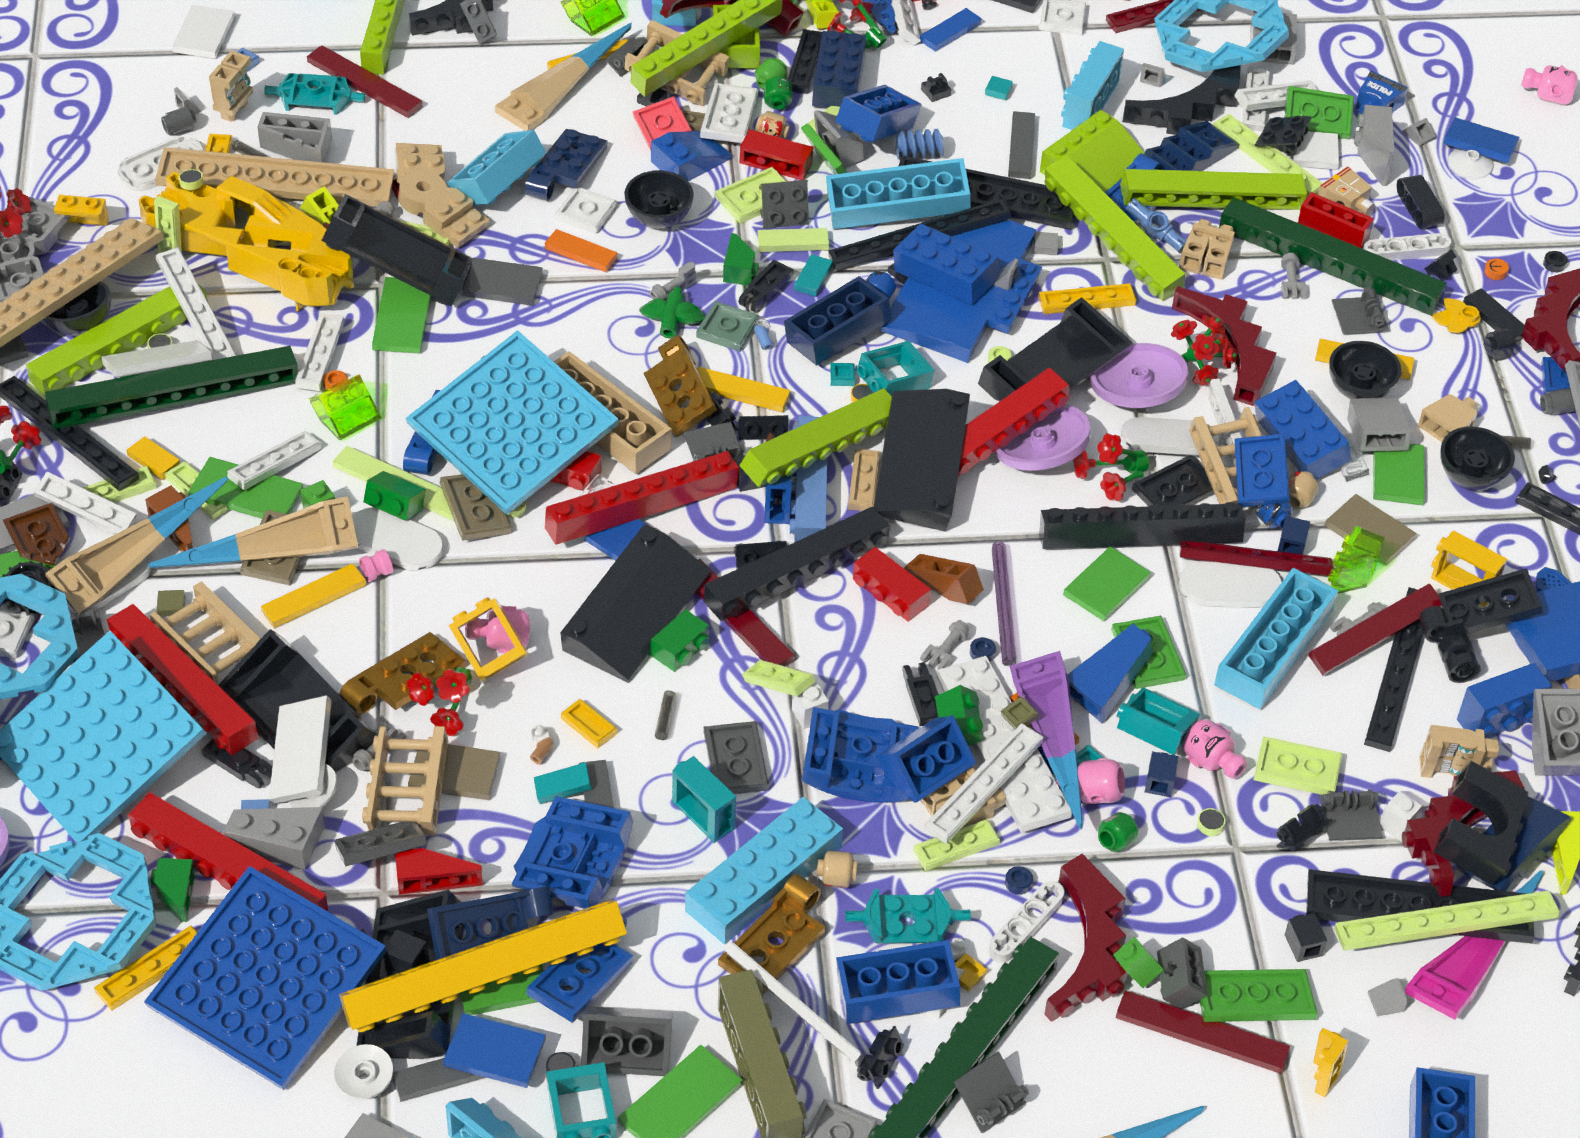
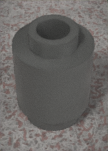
M187 106L167 112L165 116L161 117L165 133H172L173 135L193 129L194 123L197 122L194 111L192 109L189 110Z
M1571 388L1547 391L1546 394L1540 397V405L1544 414L1556 415L1575 411Z

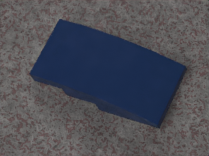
M1205 121L1180 127L1177 135L1163 138L1160 146L1148 148L1144 154L1161 163L1162 170L1202 171L1239 148L1240 144L1210 122Z
M1528 796L1526 800L1528 809L1520 821L1523 827L1515 838L1514 842L1517 843V847L1509 858L1511 868L1504 878L1500 876L1492 885L1463 868L1456 867L1459 872L1494 890L1506 891L1517 876L1523 878L1535 860L1542 861L1571 821V817ZM1491 824L1483 834L1495 836L1493 825Z

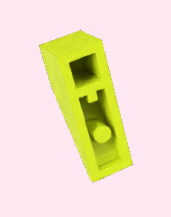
M324 186L306 196L300 209L323 226L325 222L330 224L339 205Z
M1560 811L1570 816L1571 821L1550 848L1560 895H1566L1580 860V811Z

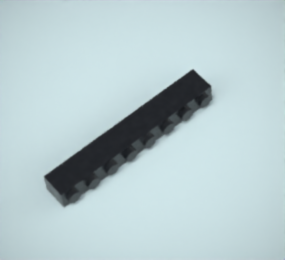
M1233 502L1225 504L1202 503L1200 505L1176 504L1173 506L1151 505L1136 507L1128 505L1125 507L1102 506L1100 508H1051L1041 510L1039 537L1043 549L1180 545L1182 541L1241 543L1244 538L1246 516L1241 503Z
M873 506L706 583L703 602L720 621L734 617L750 607L758 606L769 598L779 596L788 589L798 587L803 582L814 577H819L824 572L840 567L856 557L859 558L874 547L880 548L888 543L890 524Z

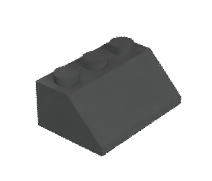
M586 1006L583 1015L581 1066L604 1062L606 1073L665 1076L669 1073L673 1011Z

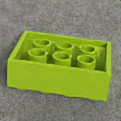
M1099 110L1042 151L1039 172L1045 175L1047 167L1068 155L1105 193L1123 177L1124 170L1133 163L1134 159L1140 153L1144 154L1145 152L1117 119Z

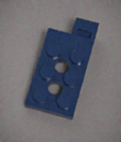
M565 129L540 160V163L529 174L525 183V195L549 201L554 192L555 182L577 188L607 149L608 140L595 135L580 133L573 129Z
M540 887L427 909L436 960L528 929L527 919L554 914L550 887ZM484 919L488 920L491 924L489 935H485L481 930V922ZM458 924H461L466 930L463 940L458 939L455 935V928Z

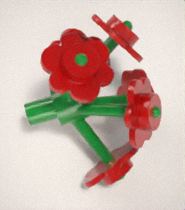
M1203 315L1202 319L1203 323L1209 328L1204 334H1198L1195 337L1194 343L1190 335L1194 333V329L1197 327L1196 321H1180L1173 326V331L1171 332V336L1176 337L1177 340L1186 339L1189 347L1187 352L1181 356L1186 363L1191 360L1197 362L1200 370L1195 372L1192 382L1201 386L1210 384L1211 379H1217L1219 372L1218 368H1213L1211 365L1204 366L1203 359L1209 361L1213 358H1223L1224 367L1230 369L1237 356L1236 349L1231 345L1225 334L1223 322L1215 316L1210 318L1207 315Z

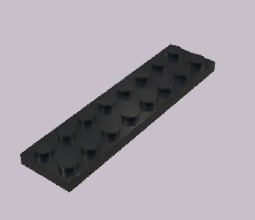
M902 155L898 166L932 161ZM966 169L971 208L1002 199L1011 212V217L1068 229L1071 228L1074 218L1073 210L1068 205H1063L1059 196L1054 191H1050L1046 185Z
M1308 869L1306 915L1315 913L1318 920L1345 922L1527 893L1453 885L1450 896L1440 897L1436 887L1428 882ZM1534 922L1450 934L1533 944L1535 937Z

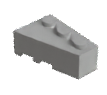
M262 112L257 126L260 148L294 160L325 163L332 142L331 121L329 118Z
M323 808L234 809L223 833L228 838L270 862L306 870L325 828Z

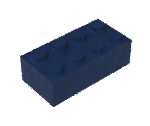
M836 31L822 32L813 83L812 106L823 108L830 106L840 107L844 97L860 91L867 35Z
M858 276L786 319L784 326L787 343L817 366L891 321L889 298Z

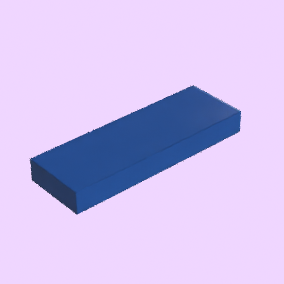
M965 8L921 34L920 40L933 51H937L979 26L982 18L968 8Z

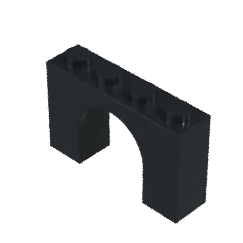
M1470 761L1458 774L1452 794L1481 810L1491 821L1495 836L1479 833L1453 818L1439 833L1434 853L1492 885L1500 876L1504 878L1511 868L1509 858L1517 847V843L1514 842L1515 838L1523 827L1520 821L1528 809L1526 800L1529 792L1479 764Z

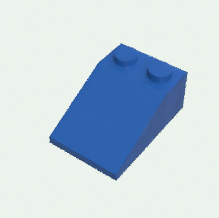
M700 131L668 132L651 141V163L659 170L674 172L684 177L687 181L732 159V154L714 139L700 138Z

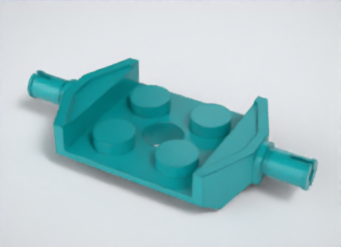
M288 73L284 81L279 84V87L269 85L264 87L265 95H278L281 97L285 111H289L290 104L331 107L333 108L334 115H337L348 102H365V93L351 92L346 78L341 76Z
M939 888L934 889V895H879V889H874L866 909H863V911L845 910V923L863 922V926H866L872 940L877 944L931 943L943 941L949 926L953 925V921H971V910H953V908H950L949 903ZM907 917L913 919L914 923L912 925H904L900 920Z

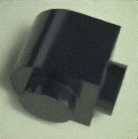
M1507 328L1487 333L1483 342L1487 355L1491 359L1499 360L1512 356L1515 342L1513 334Z

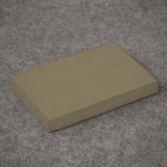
M463 474L440 478L439 483L462 541L510 534L512 528L506 514Z
M1358 494L1353 495L1325 522L1327 528L1385 566L1415 540L1417 534Z
M266 510L260 525L288 514ZM303 556L244 561L240 572L244 576L290 586Z
M448 744L441 793L489 800L500 760V752ZM417 750L414 763H425V760H429L430 753H428V750ZM410 774L408 787H421L422 784H426L427 777L424 774Z

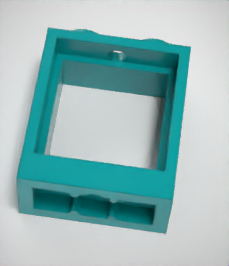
M908 340L861 353L856 372L867 383L873 393L884 388L892 396L893 391L930 389L935 370ZM900 365L908 374L907 376L888 381L880 370Z
M1143 687L1136 694L1132 693L1128 702L1122 703L1117 712V717L1120 718L1117 729L1175 755L1183 747L1184 736L1198 722L1200 714Z
M695 756L686 761L679 762L672 770V803L713 843H716L735 830L736 796Z
M604 1062L546 1072L547 1092L556 1138H617L616 1119ZM594 1089L601 1090L606 1118L563 1125L558 1095Z

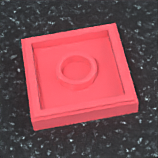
M674 96L633 111V117L650 150L651 141L668 132L692 131Z

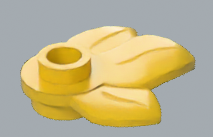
M1444 298L1443 300L1446 310L1432 315V318L1438 324L1447 326V330L1453 333L1464 332L1468 327L1477 326L1481 318L1477 308L1469 305L1466 306L1464 302L1451 298Z

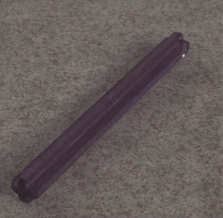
M994 542L991 550L1002 664L1004 666H1012L1016 664L1017 657L1006 545L1004 542Z

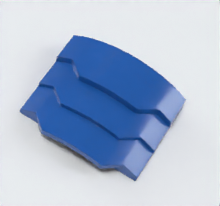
M813 707L801 781L828 794L851 800L878 803L909 800L903 792L888 781L876 756L919 729V726L898 723L889 718L858 715L841 709L833 711Z
M555 796L546 816L535 822L526 846L513 866L516 876L512 886L524 890L549 886L551 898L564 900L566 905L584 909L597 905L611 886L626 852L634 822L631 812Z

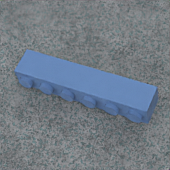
M798 416V426H793V429L819 417ZM827 458L825 460L818 459L809 467H801L792 474V477H796V481H792L791 496H796V499L791 500L790 515H795V519H790L789 534H794V542L826 528Z

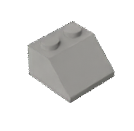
M820 110L814 111L816 133L840 160L844 168L864 159L863 149L865 145L859 136L857 137L853 132L842 129V125L835 122L836 115Z

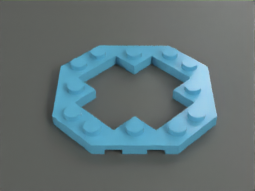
M1174 0L1154 18L1165 60L1200 72L1264 61L1289 37L1288 27L1285 25L1278 0ZM1227 3L1258 12L1251 18L1252 26L1261 28L1263 31L1246 47L1226 41L1215 53L1184 44L1191 37L1190 30L1179 25L1197 9L1216 14Z
M23 574L0 578V604L8 598L45 615L33 627L35 636L51 643L23 673L0 663V700L17 697L19 692L34 690L35 693L47 691L51 684L78 657V648L65 593Z
M101 833L89 835L88 839L73 843L71 840L49 846L50 850L36 854L30 851L21 854L0 879V970L40 991L122 969L157 925L147 862L143 853ZM86 860L123 878L109 898L113 904L127 910L128 913L97 952L73 941L56 963L18 944L33 924L30 918L14 911V909L45 871L69 881Z

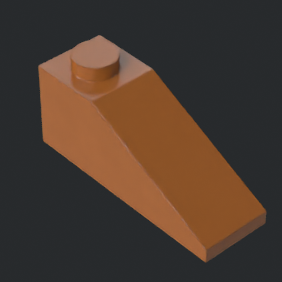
M172 485L145 499L148 516L150 517L185 499L186 496L182 492L178 493ZM189 519L182 523L168 537L181 552L193 549Z
M918 554L904 567L905 570L926 586L950 601L969 604L984 590L975 564Z

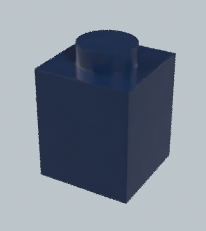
M1285 516L1277 551L1303 554L1310 521Z
M1152 751L1144 793L1171 798L1179 756Z

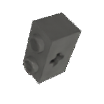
M1182 937L1157 951L1158 963L1164 969L1160 973V991L1163 1000L1179 1009H1183L1207 996L1201 947Z

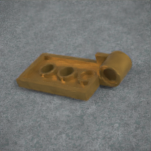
M679 334L658 347L663 360L643 373L669 427L672 428V433L676 437L717 410L695 367L696 363L691 355L692 353ZM681 383V388L674 391L675 386ZM690 400L689 405L685 408H682L683 404L686 401Z
M428 632L349 679L342 686L339 695L359 714L367 713L375 705L377 696L394 710H397L412 701L409 697L410 690L407 688V680L411 679L413 675L403 674V672L409 671L414 674L419 672L424 677L434 680L443 676L444 672L448 669L465 668L466 660L432 632ZM423 660H432L433 663L423 662Z
M794 874L786 882L784 888L773 898L772 906L734 944L749 957L763 956L766 960L758 964L778 980L825 932V926L807 914L819 899L821 890L801 875ZM778 937L784 942L780 945H773L769 942V939ZM726 952L718 958V966L730 974L746 971L728 956ZM763 986L764 994L768 991V989Z

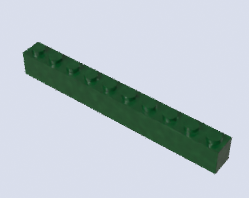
M1235 197L1231 199L1221 214L1219 228L1224 224L1232 226L1233 232H1235L1234 236L1282 256L1287 253H1294L1299 258L1301 264L1363 289L1371 287L1375 289L1378 295L1430 316L1434 314L1443 299L1447 282Z
M289 345L46 391L47 411L53 429H59L293 384L298 375V364Z
M1031 936L1024 945L1020 943L1013 952V959L1009 964L1005 962L997 973L998 978L994 983L989 982L985 986L979 1002L974 1001L970 1005L962 1023L958 1021L950 1033L951 1037L946 1043L944 1041L940 1043L935 1051L934 1059L931 1063L926 1062L922 1066L918 1074L919 1078L915 1083L910 1082L906 1086L901 1101L898 1104L893 1103L887 1111L886 1120L882 1125L877 1124L873 1128L869 1138H925L960 1094L954 1081L987 1059L1056 970L1059 953Z

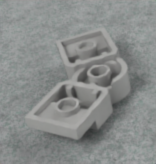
M29 197L31 211L21 215L23 219L21 224L22 232L10 238L1 237L0 234V302L9 298L14 292L20 291L29 285L31 281L44 275L39 258L36 256L46 254L58 241V231L70 219V215L55 214L54 205Z

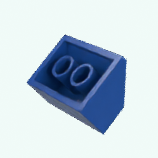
M953 715L934 718L876 756L888 781L914 803L922 800L976 764Z

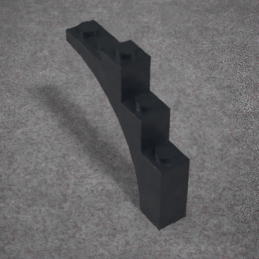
M445 0L430 8L409 13L411 35L455 29L457 34L472 32L473 30L460 5L465 0ZM482 0L486 11H493V0Z
M1241 65L1213 70L1203 83L1177 96L1158 100H1125L1122 122L1167 128L1166 134L1177 135L1180 127L1190 125L1191 119L1212 122L1215 105L1236 107L1237 99L1235 94L1237 89H1239Z

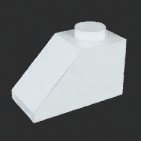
M1399 791L1384 807L1380 820L1381 829L1402 841V832L1406 830L1407 820L1421 819L1425 815V811L1429 809V803L1410 791Z

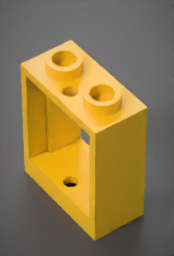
M1453 530L1447 538L1442 537L1436 547V551L1439 553L1431 564V567L1434 568L1431 579L1450 589H1456L1501 576L1507 558ZM1452 554L1485 571L1484 578L1481 579L1450 562ZM1488 602L1480 603V605L1483 607H1485L1488 604Z
M489 597L476 603V609L470 613L463 611L452 618L454 622L448 625L481 681L487 680L529 655L499 601L495 598L490 600ZM493 609L515 648L482 667L460 628Z

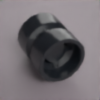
M1461 633L1447 636L1439 643L1438 651L1450 681L1465 683L1480 674L1481 666L1469 636Z

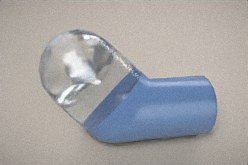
M759 319L755 323L754 332L762 349L765 350L773 346L769 336L771 325L767 320Z

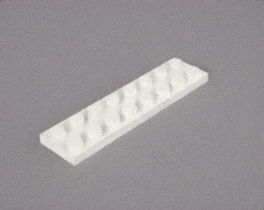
M986 656L937 670V677L945 691L962 685L977 693L980 718L983 723L982 732L984 740L974 744L983 763L1015 730L1001 715V710L1012 702ZM1038 749L1000 787L1006 796L1005 804L1021 833L1071 818V809Z

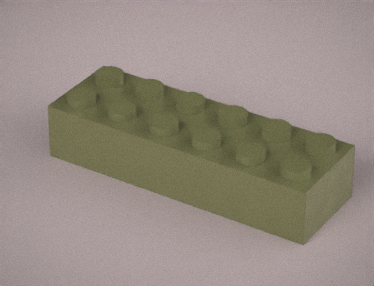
M752 969L718 977L717 1009L740 1077L743 1079V1086L760 1137L802 1138V1135L805 1134L803 1119L807 1118L805 1106L802 1101L798 1102L796 1094L798 1089L794 1076L789 1077L787 1071L789 1069L788 1058L785 1051H780L779 1044H781L777 1027L772 1028L770 1022L772 1020V1013L769 1004H764L762 996H764L761 980L755 979Z

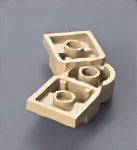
M396 143L397 182L400 184L398 201L403 209L414 215H418L419 212L423 213V223L444 239L448 238L450 243L457 248L489 226L490 219L473 208L474 200L457 188L446 187L442 145Z

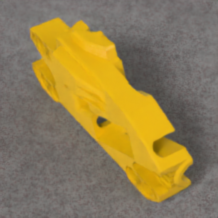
M172 172L166 177L167 188L161 192V195L158 194L157 197L161 196L179 204L182 251L227 256L229 270L281 291L284 297L295 301L297 312L305 305H334L343 286L349 289L354 287L352 258L350 255L341 250H333L325 242L321 241L327 229L302 211L274 197L268 191L233 176L227 178L216 189L203 184L196 190H186L180 186L179 173ZM144 195L138 199L142 223L156 228L154 207L156 197L152 198ZM239 207H243L249 217L245 226V237L243 229H236L234 211ZM277 240L291 242V250L274 247Z

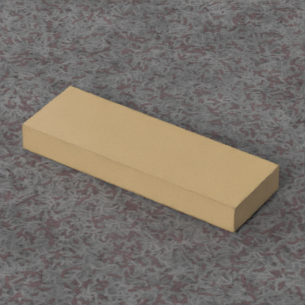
M855 449L848 510L863 511L873 506L880 451Z

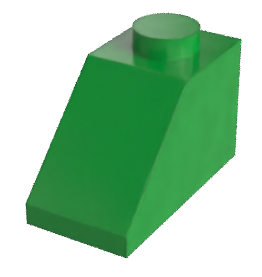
M731 233L723 265V282L748 285L753 277L758 275L759 263L755 262V252L737 234Z
M158 858L157 868L152 869L151 886H155L157 897L181 922H187L195 881L193 860Z

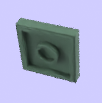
M715 301L697 329L696 338L740 352L757 325L759 315Z

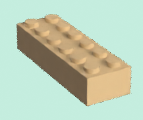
M568 351L553 361L619 419V425L596 444L633 473L637 474L672 449V428L573 353Z

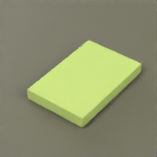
M771 167L716 190L715 198L741 224L761 215V184L787 181Z
M1263 736L1254 780L1321 795L1327 794L1328 791L1335 792L1343 753Z

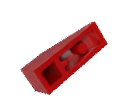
M424 848L409 849L395 853L399 895L483 886L482 866Z

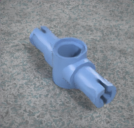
M1136 198L1127 205L1125 210L1141 221L1140 224L1145 228V233L1149 238L1159 239L1160 241L1164 240L1178 253L1182 251L1187 240L1173 230V226L1168 223L1169 219L1165 213L1149 210L1137 201ZM1152 223H1158L1161 227H1154Z

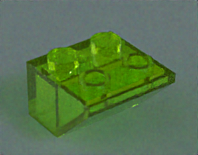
M563 0L560 2L569 20L590 36L626 17L617 0Z
M360 374L349 376L308 398L319 421L339 441L382 418Z
M1355 526L1351 535L1346 534L1341 546L1343 550L1342 552L1337 551L1332 565L1336 566V568L1333 567L1328 578L1331 587L1339 590L1338 594L1367 587L1376 570L1385 537Z

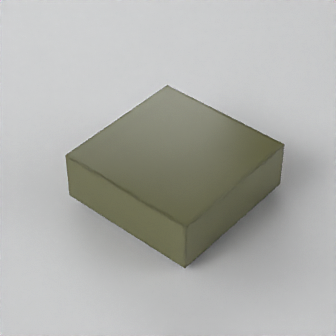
M184 590L158 591L156 611L159 616H171L185 607Z
M1022 696L1001 710L1002 717L1014 729L1021 723L1028 726L1039 718L1038 712Z

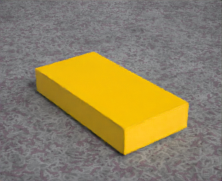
M146 436L126 450L128 457L143 467L148 466L150 472L162 480L166 478V472L180 464L178 458Z
M580 698L561 712V719L597 749L617 735V728Z

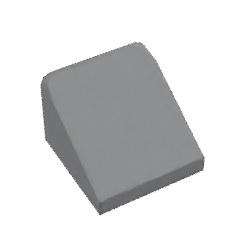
M1143 62L1140 82L1161 87L1165 80V69Z
M178 87L174 88L175 102L178 108L187 106L195 114L201 112V109L189 96Z
M1427 118L1403 130V133L1418 146L1437 137Z
M1015 258L1000 270L999 278L993 284L994 286L1006 290L1011 289L1013 279L1018 274L1019 259Z
M1398 978L1391 979L1368 990L1367 993L1377 1017L1404 1012L1407 997Z

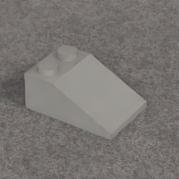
M1365 105L1363 114L1358 115L1357 127H1359V131H1355L1353 143L1357 144L1358 155L1382 186H1387L1395 153L1392 107Z
M1580 689L1534 690L1532 756L1535 775H1580Z

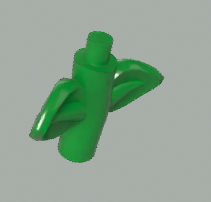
M674 287L673 292L668 294L666 301L661 298L653 299L639 308V312L643 316L655 320L661 319L660 334L665 338L670 339L676 335L678 321L684 324H696L702 322L706 317L697 306L690 302H684L683 290L680 287Z

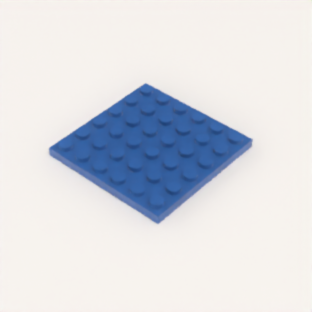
M249 866L145 999L144 1003L148 1008L284 1090L342 1013L343 1007L339 994L362 986L388 950L384 944Z

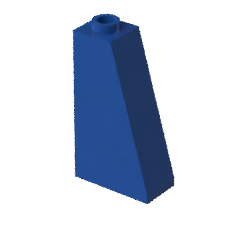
M1132 624L1067 674L1070 697L1099 722L1103 723L1152 655V638L1149 633Z

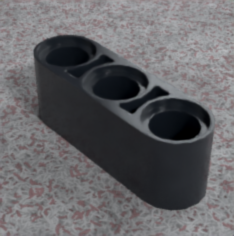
M1422 175L1409 176L1397 180V193L1419 229L1444 224V210Z

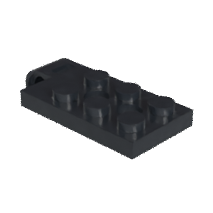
M1525 568L1438 593L1442 608L1432 606L1424 609L1419 615V620L1427 641L1439 643L1447 636L1461 633L1467 635L1543 613L1528 569ZM1506 595L1516 596L1513 600L1509 601L1503 599ZM1482 602L1490 603V605L1485 608L1477 607L1478 604Z

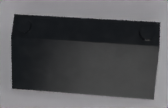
M347 194L342 198L321 240L329 248L341 250L434 297L438 303L450 306L453 305L473 258Z
M1081 297L1065 309L1061 322L1012 358L1005 360L999 355L983 367L978 385L993 399L1000 402L1050 367L1069 385V391H1071L1130 348L1133 342Z
M947 388L893 391L873 508L882 517L946 531L953 512L970 394Z
M644 524L560 632L562 651L629 683L650 656L651 639L683 612L710 576L711 570L666 533Z
M269 629L218 685L255 721L257 732L274 750L279 706L328 696L331 699L325 764L329 765L335 773L350 764L354 754L359 749L366 751L373 744L374 737L378 736L368 723L284 637L272 629Z
M448 889L377 908L372 938L384 944L388 938L392 937L395 930H399L426 941L429 959L425 964L435 961L436 957L427 909L461 903V901ZM458 924L455 928V935L458 939L462 940L464 927ZM382 958L366 979L365 985L398 974V972L386 968ZM441 1000L430 1003L431 1007L427 1010L414 1013L412 1009L403 1012L401 1019L386 1023L385 1019L374 1022V1028L358 1032L356 1046L364 1044L374 1045L383 1049L390 1058L427 1059L446 1054L449 1048L455 1000L441 1003Z

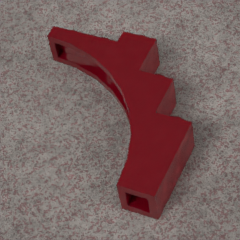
M662 0L663 6L660 14L668 18L685 10L713 8V5H732L739 0ZM783 0L781 14L765 24L785 37L798 27L804 12L790 0Z
M1580 268L1548 277L1545 295L1537 298L1534 317L1526 319L1522 336L1524 341L1535 351L1544 349L1565 372V364L1569 360L1580 362V352L1573 345L1567 329L1569 318L1580 308Z
M1177 286L1172 303L1173 310L1186 314L1204 324L1203 315H1207L1210 318L1215 316L1223 322L1225 334L1237 353L1236 361L1234 362L1237 371V384L1233 400L1255 407L1254 402L1261 398L1273 371L1277 352L1258 347L1262 326L1243 321L1248 301L1227 294L1221 300Z
M1516 770L1493 772L1525 790ZM1453 776L1452 787L1448 789V796L1431 798L1429 809L1425 811V818L1407 820L1406 830L1402 832L1404 848L1408 849L1412 859L1421 858L1423 866H1426L1429 871L1430 883L1436 887L1440 897L1451 895L1454 872L1450 861L1434 853L1439 833L1453 818L1469 827L1482 818L1487 817L1478 808L1452 794L1457 776Z
M1083 854L1062 865L1060 869L1058 883L1063 886L1065 892L1071 898L1080 917L1084 933V953L1075 972L1063 987L1046 1001L1044 1015L1051 1022L1059 1017L1064 1018L1068 1016L1074 1007L1081 1003H1088L1095 995L1103 1002L1111 996H1118L1125 988L1127 972L1115 960L1114 954L1125 944L1126 934L1115 923L1124 913L1123 909L1126 898Z

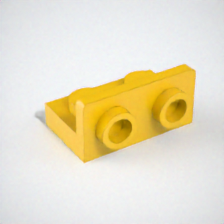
M59 194L54 207L55 214L70 215V219L67 222L107 226L109 216L106 199Z
M1322 1028L1319 1032L1313 1063L1319 1066L1314 1075V1079L1317 1080L1315 1093L1326 1097L1342 1072L1348 1046V1040L1344 1039L1340 1034Z

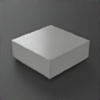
M1036 232L1034 253L1057 255L1058 233Z

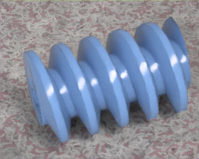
M920 129L916 130L915 134H913L912 130H907L906 135H904L902 130H899L895 141L897 159H899L900 153L908 156L909 152H912L913 158L917 157L918 152H921L922 157L925 158L927 151L930 152L931 157L935 156L936 151H939L940 157H943L944 143L939 129H934L932 134L929 129H925L924 134H922Z

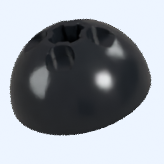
M653 170L632 178L626 185L624 196L629 212L638 222L647 227L661 229L671 227L684 219L692 206L694 192L691 184L681 175L670 171Z
M100 281L43 320L53 330L61 334L79 336L103 323L107 318L111 307L109 287Z
M1350 341L1344 343L1332 352L1329 360L1330 378L1336 389L1348 399L1384 398L1396 387L1402 372L1401 364L1395 354L1386 347L1370 341Z
M1468 426L1457 428L1444 437L1440 448V459L1445 473L1454 483L1470 490H1485L1498 485L1509 475L1515 462L1514 451L1509 442L1498 433L1482 427Z

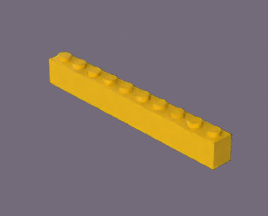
M608 900L340 993L339 997L349 1028L352 1030L357 1029L358 1032H364L374 1028V1022L385 1019L386 1023L401 1019L403 1012L412 1009L414 1013L427 1010L431 1007L430 1003L441 1000V1003L450 1002L458 998L457 993L466 990L469 993L481 991L486 988V983L494 980L496 984L507 982L513 979L512 974L520 971H523V974L535 972L540 969V964L549 961L551 965L561 963L567 960L566 955L577 952V955L592 952L594 950L593 946L604 943V946L620 942V936L626 935L627 932L617 901Z

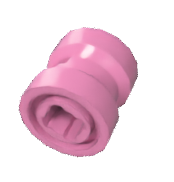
M385 549L376 551L373 556L366 555L359 558L361 571L368 582L375 580L378 575L393 573L392 562Z

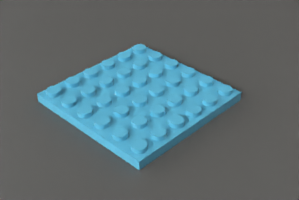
M517 330L407 416L406 423L508 515L618 426L619 419Z
M108 631L63 672L47 691L41 692L0 730V757L74 841L80 842L87 840L89 835L100 833L207 733L111 631Z

